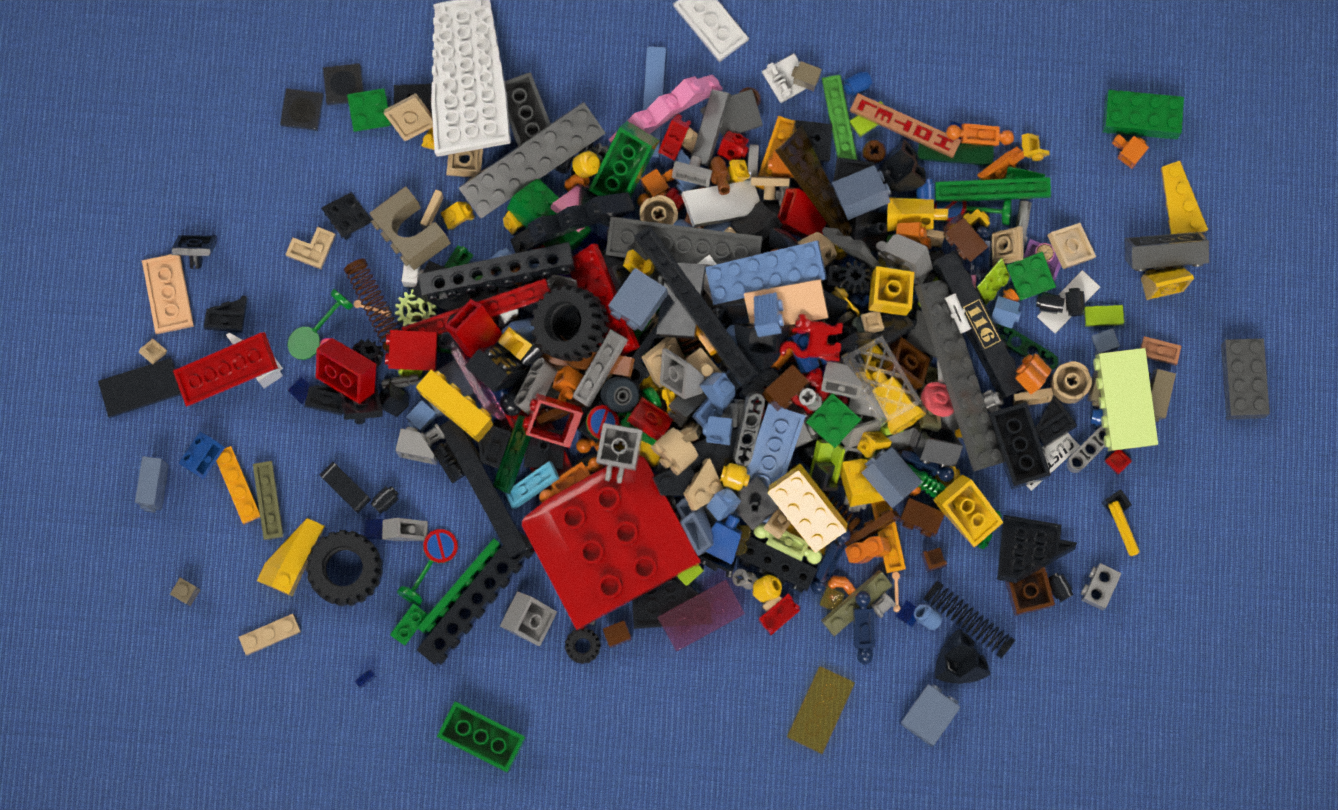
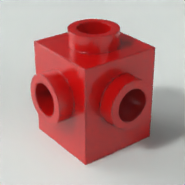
M728 130L722 139L717 154L729 161L740 160L741 157L745 158L749 147H747L749 139Z

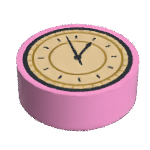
M1043 243L1036 248L1035 254L1043 251L1047 263L1053 259L1055 251L1050 244Z

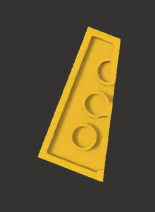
M1177 161L1163 166L1161 173L1171 234L1207 232L1208 228L1181 162Z

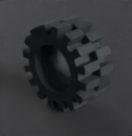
M588 628L574 629L567 636L565 650L569 658L574 662L581 664L590 663L600 653V640L594 631ZM581 638H585L590 642V649L586 653H579L575 649L576 642Z

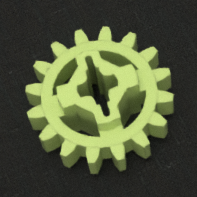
M412 289L410 295L404 292V299L398 298L401 303L395 305L399 309L395 314L400 316L397 319L399 323L404 321V327L416 323L414 322L415 320L421 319L422 321L437 316L433 311L437 307L412 295L414 291ZM426 303L428 304L429 308L428 314L426 313V311H424ZM404 307L408 310L406 317L403 313ZM411 307L415 309L419 308L420 312L415 311L413 313Z

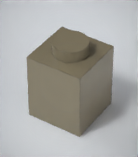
M800 61L799 66L794 67L791 75L794 77L793 84L814 91L822 69Z
M179 578L170 595L191 607L200 589Z

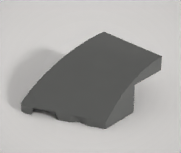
M752 89L730 96L720 133L725 136L728 130L744 136L745 131L763 126ZM707 106L700 109L703 115Z
M823 228V234L860 264L864 263L865 268L874 271L876 266L881 267L863 241L853 240L849 236H844L839 229Z

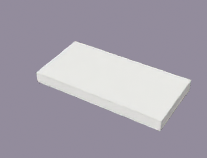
M678 0L673 4V7L719 62L749 40L718 0Z
M751 180L730 183V192L727 195L719 194L717 186L683 191L681 196L692 226L700 227L744 218L752 211L754 205L760 201L755 185H751Z

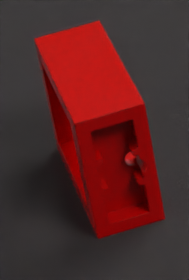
M537 393L535 399H532L530 402L529 410L531 411L529 416H526L523 421L522 427L525 430V434L570 448L583 414L581 407ZM541 403L570 412L562 435L533 426Z

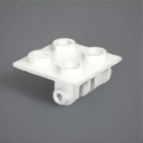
M795 54L776 64L770 63L767 65V69L762 71L780 103L806 89L793 84L794 77L791 76L793 69L800 64Z

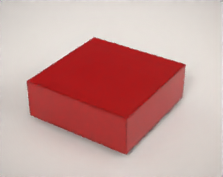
M1115 450L1104 462L1118 475L1132 460L1122 450Z

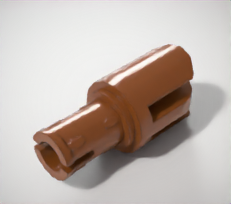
M714 157L709 166V170H712L711 180L713 184L717 185L719 194L727 195L730 192L728 184L730 174L725 161L721 157Z

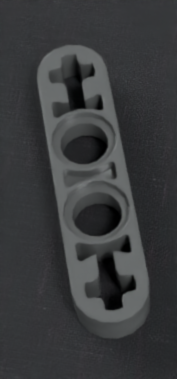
M757 391L750 392L745 398L733 451V460L737 465L744 467L752 461L765 404L764 397ZM755 397H757L759 402H755V405H753L751 400H755ZM749 415L756 417L753 424L746 423V418ZM745 434H751V440L748 443L742 442V437ZM740 446L745 448L744 454L747 456L742 461L738 458V456L743 454V449Z

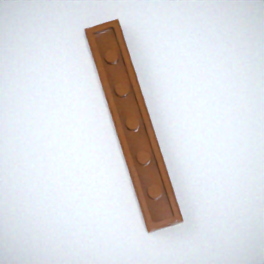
M591 352V357L583 358L582 361L578 362L564 361L545 353L540 358L545 359L552 365L563 367L569 365L575 369L587 370L597 352ZM619 355L609 374L631 378L635 359Z

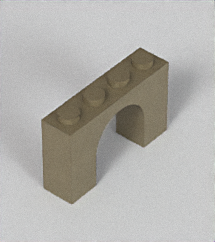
M405 186L369 214L373 219L371 224L377 231L379 229L382 231L380 234L386 242L390 241L392 243L390 247L395 254L400 253L402 255L399 258L406 267L410 265L415 270L451 243L436 222L415 236H398V229L402 222L421 209L416 198Z
M1094 369L1087 401L1092 402V406L1099 407V397H1101L1100 389L1098 390L1096 386L1098 372ZM1160 369L1153 370L1150 387L1155 422H1159V419H1166L1176 373Z

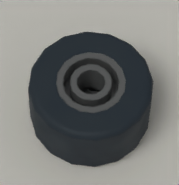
M610 378L601 389L603 404L614 412H629L638 402V388L634 382L627 378Z

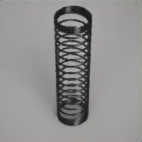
M937 580L923 600L927 603L937 592L930 605H934L942 596L936 606V610L947 600L941 610V614L952 604L946 614V617H948L957 608L951 621L964 609L956 625L969 613L961 629L974 617L966 633L979 621L971 637L984 625L976 638L977 641L989 629L981 644L995 631L986 648L1000 635L991 652L1005 639L996 654L998 658L1002 659L1016 639L1012 636L1009 638V634H1007L1000 641L1004 630L995 637L999 626L990 633L994 622L985 629L989 619H986L980 625L984 615H981L975 621L979 611H976L970 617L974 607H971L965 613L969 603L965 604L958 612L964 599L953 608L959 595L948 604L954 592H951L943 600L949 588H946L939 595L944 584Z

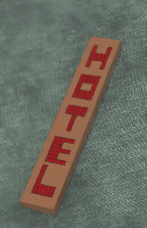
M859 93L850 109V112L951 158L954 157L961 142L960 139L951 140L945 132Z

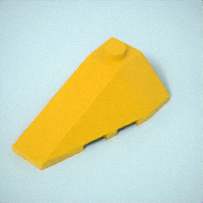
M307 518L266 561L257 582L293 596L308 564V554H311L312 546L314 544L317 545L325 526Z

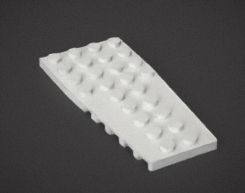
M453 0L434 4V50L432 52L434 66H432L431 105L436 156L510 144L507 92L490 0Z

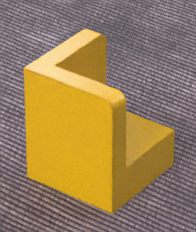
M510 327L507 328L498 340L500 345L508 349L520 360L532 346L525 337Z

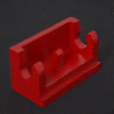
M679 114L671 120L658 153L674 161L678 156L691 124L689 120L687 122L681 121L682 116Z
M787 594L761 616L758 622L771 636L800 611V607Z

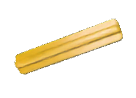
M1113 501L1108 506L1130 556L1137 555L1140 551L1120 503Z

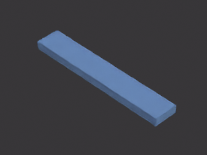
M647 46L643 110H646L659 96L663 95L666 47ZM661 126L650 135L660 140ZM660 141L652 157L659 158Z

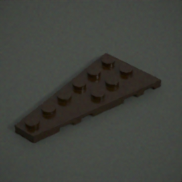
M801 125L794 130L775 152L829 227L839 229L844 236L850 237L852 227Z

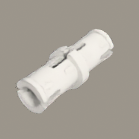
M956 293L946 297L945 300L952 313L950 316L954 318L960 334L970 330L971 327L964 314L966 311L962 309Z

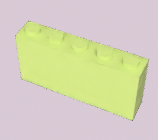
M1145 348L1095 355L1096 359L1093 360L1094 369L1098 372L1096 386L1098 390L1100 389L1101 397H1099V407L1103 409L1101 424L1106 431V436H1104L1105 447H1108V451L1158 445Z

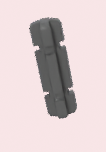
M412 374L410 377H395L392 380L383 379L382 387L384 389L389 383L398 388L410 386V384L417 385L418 381H420L419 375Z

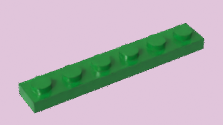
M1050 177L935 182L936 202L1051 198Z
M493 539L420 623L417 628L422 633L426 634L427 631L429 633L433 631L437 626L435 622L439 617L443 618L450 610L448 607L452 602H457L462 596L461 592L464 588H468L475 580L476 574L478 572L481 573L491 557L493 558L500 550L501 545L497 540Z

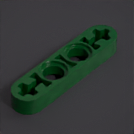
M996 324L998 330L1000 328L1003 329V334L1008 335L1009 332L1011 333L1007 342L1005 341L1006 336L1000 335L1008 349L1025 358L1028 355V348L1034 347L1037 349L1039 356H1041V353H1044L1043 358L1046 360L1052 358L1054 365L1050 364L1049 367L1052 370L1056 368L1058 358L1055 354L1016 330ZM1018 337L1021 340V345L1019 347L1013 346L1011 344L1012 338Z

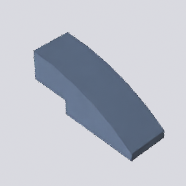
M684 498L675 505L683 519L680 521V524L697 555H701L714 545L711 527L703 506L696 511H691L686 498Z

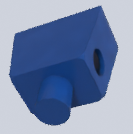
M729 514L726 522L717 520L711 528L714 545L706 550V552L732 564L742 535V531L736 528L740 518Z

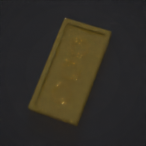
M819 666L786 738L823 754L855 682Z

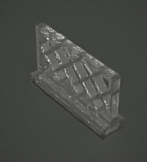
M883 336L851 353L841 356L842 364L847 365L863 383L861 396L879 427L921 404V400ZM881 343L884 348L883 355L871 353L873 346ZM860 353L868 355L866 365L857 363L854 356ZM870 356L881 359L879 368L868 366ZM884 360L891 361L894 364L893 372L881 369ZM867 369L878 372L876 381L866 378L865 373ZM880 372L891 375L889 385L878 382ZM893 376L903 379V388L891 386ZM876 386L888 388L885 398L876 395ZM890 389L901 392L899 402L887 399ZM903 393L911 394L915 401L910 404L902 403ZM886 402L898 405L896 412L888 415L885 410Z

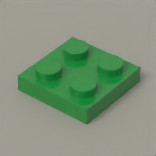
M385 88L347 94L353 132L391 126L390 121L384 115V109L388 108Z
M1043 251L1006 265L1020 301L1056 288Z
M831 393L822 405L807 419L806 423L830 445L836 448L861 421V418Z

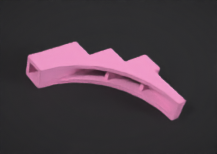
M713 75L698 79L696 76L684 79L671 93L659 96L646 110L634 113L627 121L651 134L662 124L685 109L709 98L712 89L722 91L723 88ZM616 133L609 139V141H610L611 143H612V141H613V139H614Z

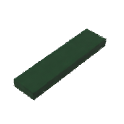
M918 143L917 155L919 157L917 160L989 166L993 163L994 146L959 144L954 157L951 158Z
M518 415L493 483L494 488L509 494L513 488L531 436L525 434V430L522 427L525 418L523 415Z

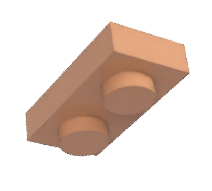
M1145 336L1142 339L1140 348H1145L1148 359L1177 365L1181 351L1180 345Z

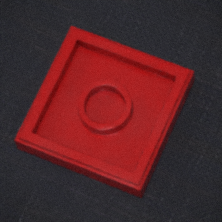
M641 397L627 421L658 441L666 433L673 419L665 411Z

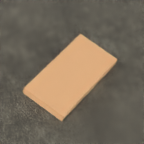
M170 254L142 260L155 333L161 334L194 327L181 255Z
M821 279L744 293L750 323H754V296L758 297L759 295L773 294L774 292L777 293L778 299L783 301L784 311H781V314L784 317V325L795 324L800 314L806 315L811 321L828 318Z

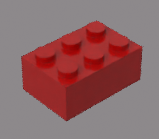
M334 338L329 339L317 348L315 378L358 404L375 393L376 363Z

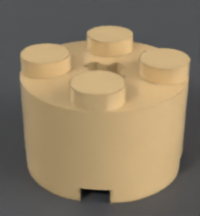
M663 195L646 199L640 208V221L674 225L678 220V210L675 203ZM662 214V218L656 219V216Z
M1075 361L1060 365L1050 381L1053 395L1059 401L1068 404H1074L1082 400L1092 385V378L1087 367ZM1070 379L1073 380L1072 386L1068 382Z
M672 428L655 442L651 448L661 457L659 461L665 468L670 467L676 475H679L695 461L698 453L690 441L686 442L683 439L684 435L681 432Z

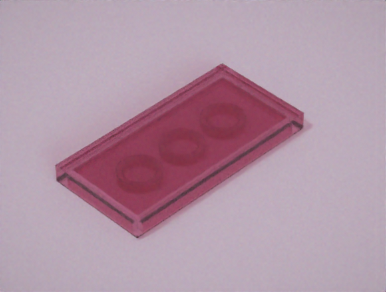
M457 346L451 349L454 358L483 408L497 419H504L506 415L492 391L464 367L471 358L466 356Z
M724 580L660 615L658 620L677 652L745 615L727 580Z

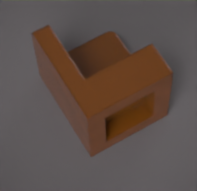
M940 548L930 551L926 550L921 554L927 573L946 567L948 564L944 560Z
M624 620L603 628L609 648L631 641V636Z

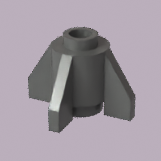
M734 399V403H729L721 416L722 418L732 419L733 427H739L745 400ZM749 415L746 418V423L753 424L756 417Z

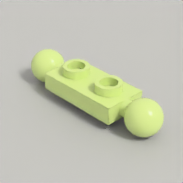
M764 523L759 524L754 529L756 537L761 539L768 538L766 545L799 561L802 560L803 556H806L807 560L812 564H817L822 559L820 550L815 553L812 549H807L809 545L804 539L787 531L784 532L780 539H777L763 528L765 526Z

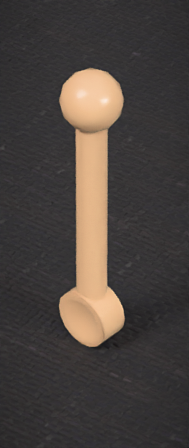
M354 301L355 308H364V306L361 305V301ZM373 308L372 311H375V312H376V311L379 310V309H378V308ZM381 310V311H379L378 313L384 314V313L391 312V311H390V310H387V311Z
M894 572L892 578L894 579L896 606L893 607L894 612H899L901 610L898 594L900 574Z

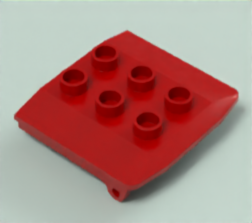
M643 456L638 458L636 471L624 470L622 483H617L618 467H612V477L610 481H605L606 466L548 498L522 520V527L576 630L586 628L585 626L688 569L699 566V563H701L667 497L659 494L652 479L654 473Z

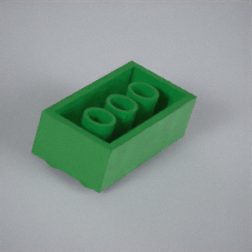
M1108 90L1105 95L1102 132L1178 140L1182 133L1184 97Z
M625 122L619 127L589 191L598 196L628 192L631 198L660 140L632 123Z
M535 179L512 197L507 210L528 228V224L538 217L556 215L557 213L550 207L559 198L540 179ZM587 226L580 232H570L543 245L548 247L569 242L572 251H574L586 241L591 229Z
M456 701L437 735L439 739L508 774L526 740L525 736Z

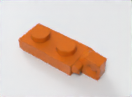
M1015 147L981 171L977 175L978 179H1004L1008 166L1015 167L1024 158L1023 150Z

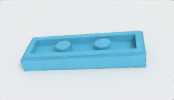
M548 461L514 485L510 494L505 493L511 508L517 509L560 479L553 462Z

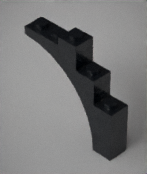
M628 192L596 196L584 205L569 206L556 215L538 217L528 224L527 229L510 239L515 253L534 250L560 236L590 225L608 221L611 217L623 218L634 211L635 208Z

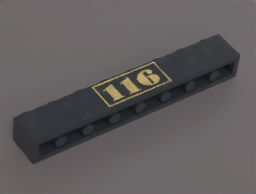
M953 251L933 261V271L938 280L946 281L949 294L956 293L962 309L966 311L964 314L971 329L965 333L995 391H998L1002 399L1024 389L1015 378L1017 374L1016 362L1009 355L1005 341L1000 338L998 327L992 322L988 308L983 305L980 299V292L974 287L970 273L963 266L962 257L956 251Z

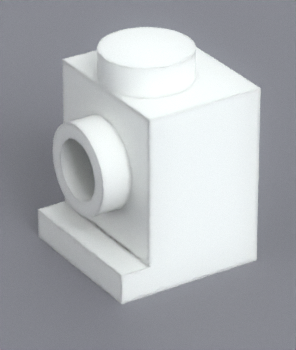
M404 265L402 275L404 287L415 288L419 281L418 274H422L424 270L421 267L413 270L410 265L407 267Z

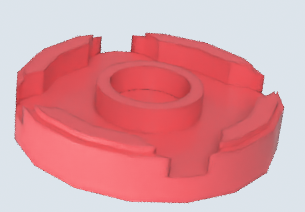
M930 382L924 387L921 392V400L930 412L941 417H947L954 413L945 384Z

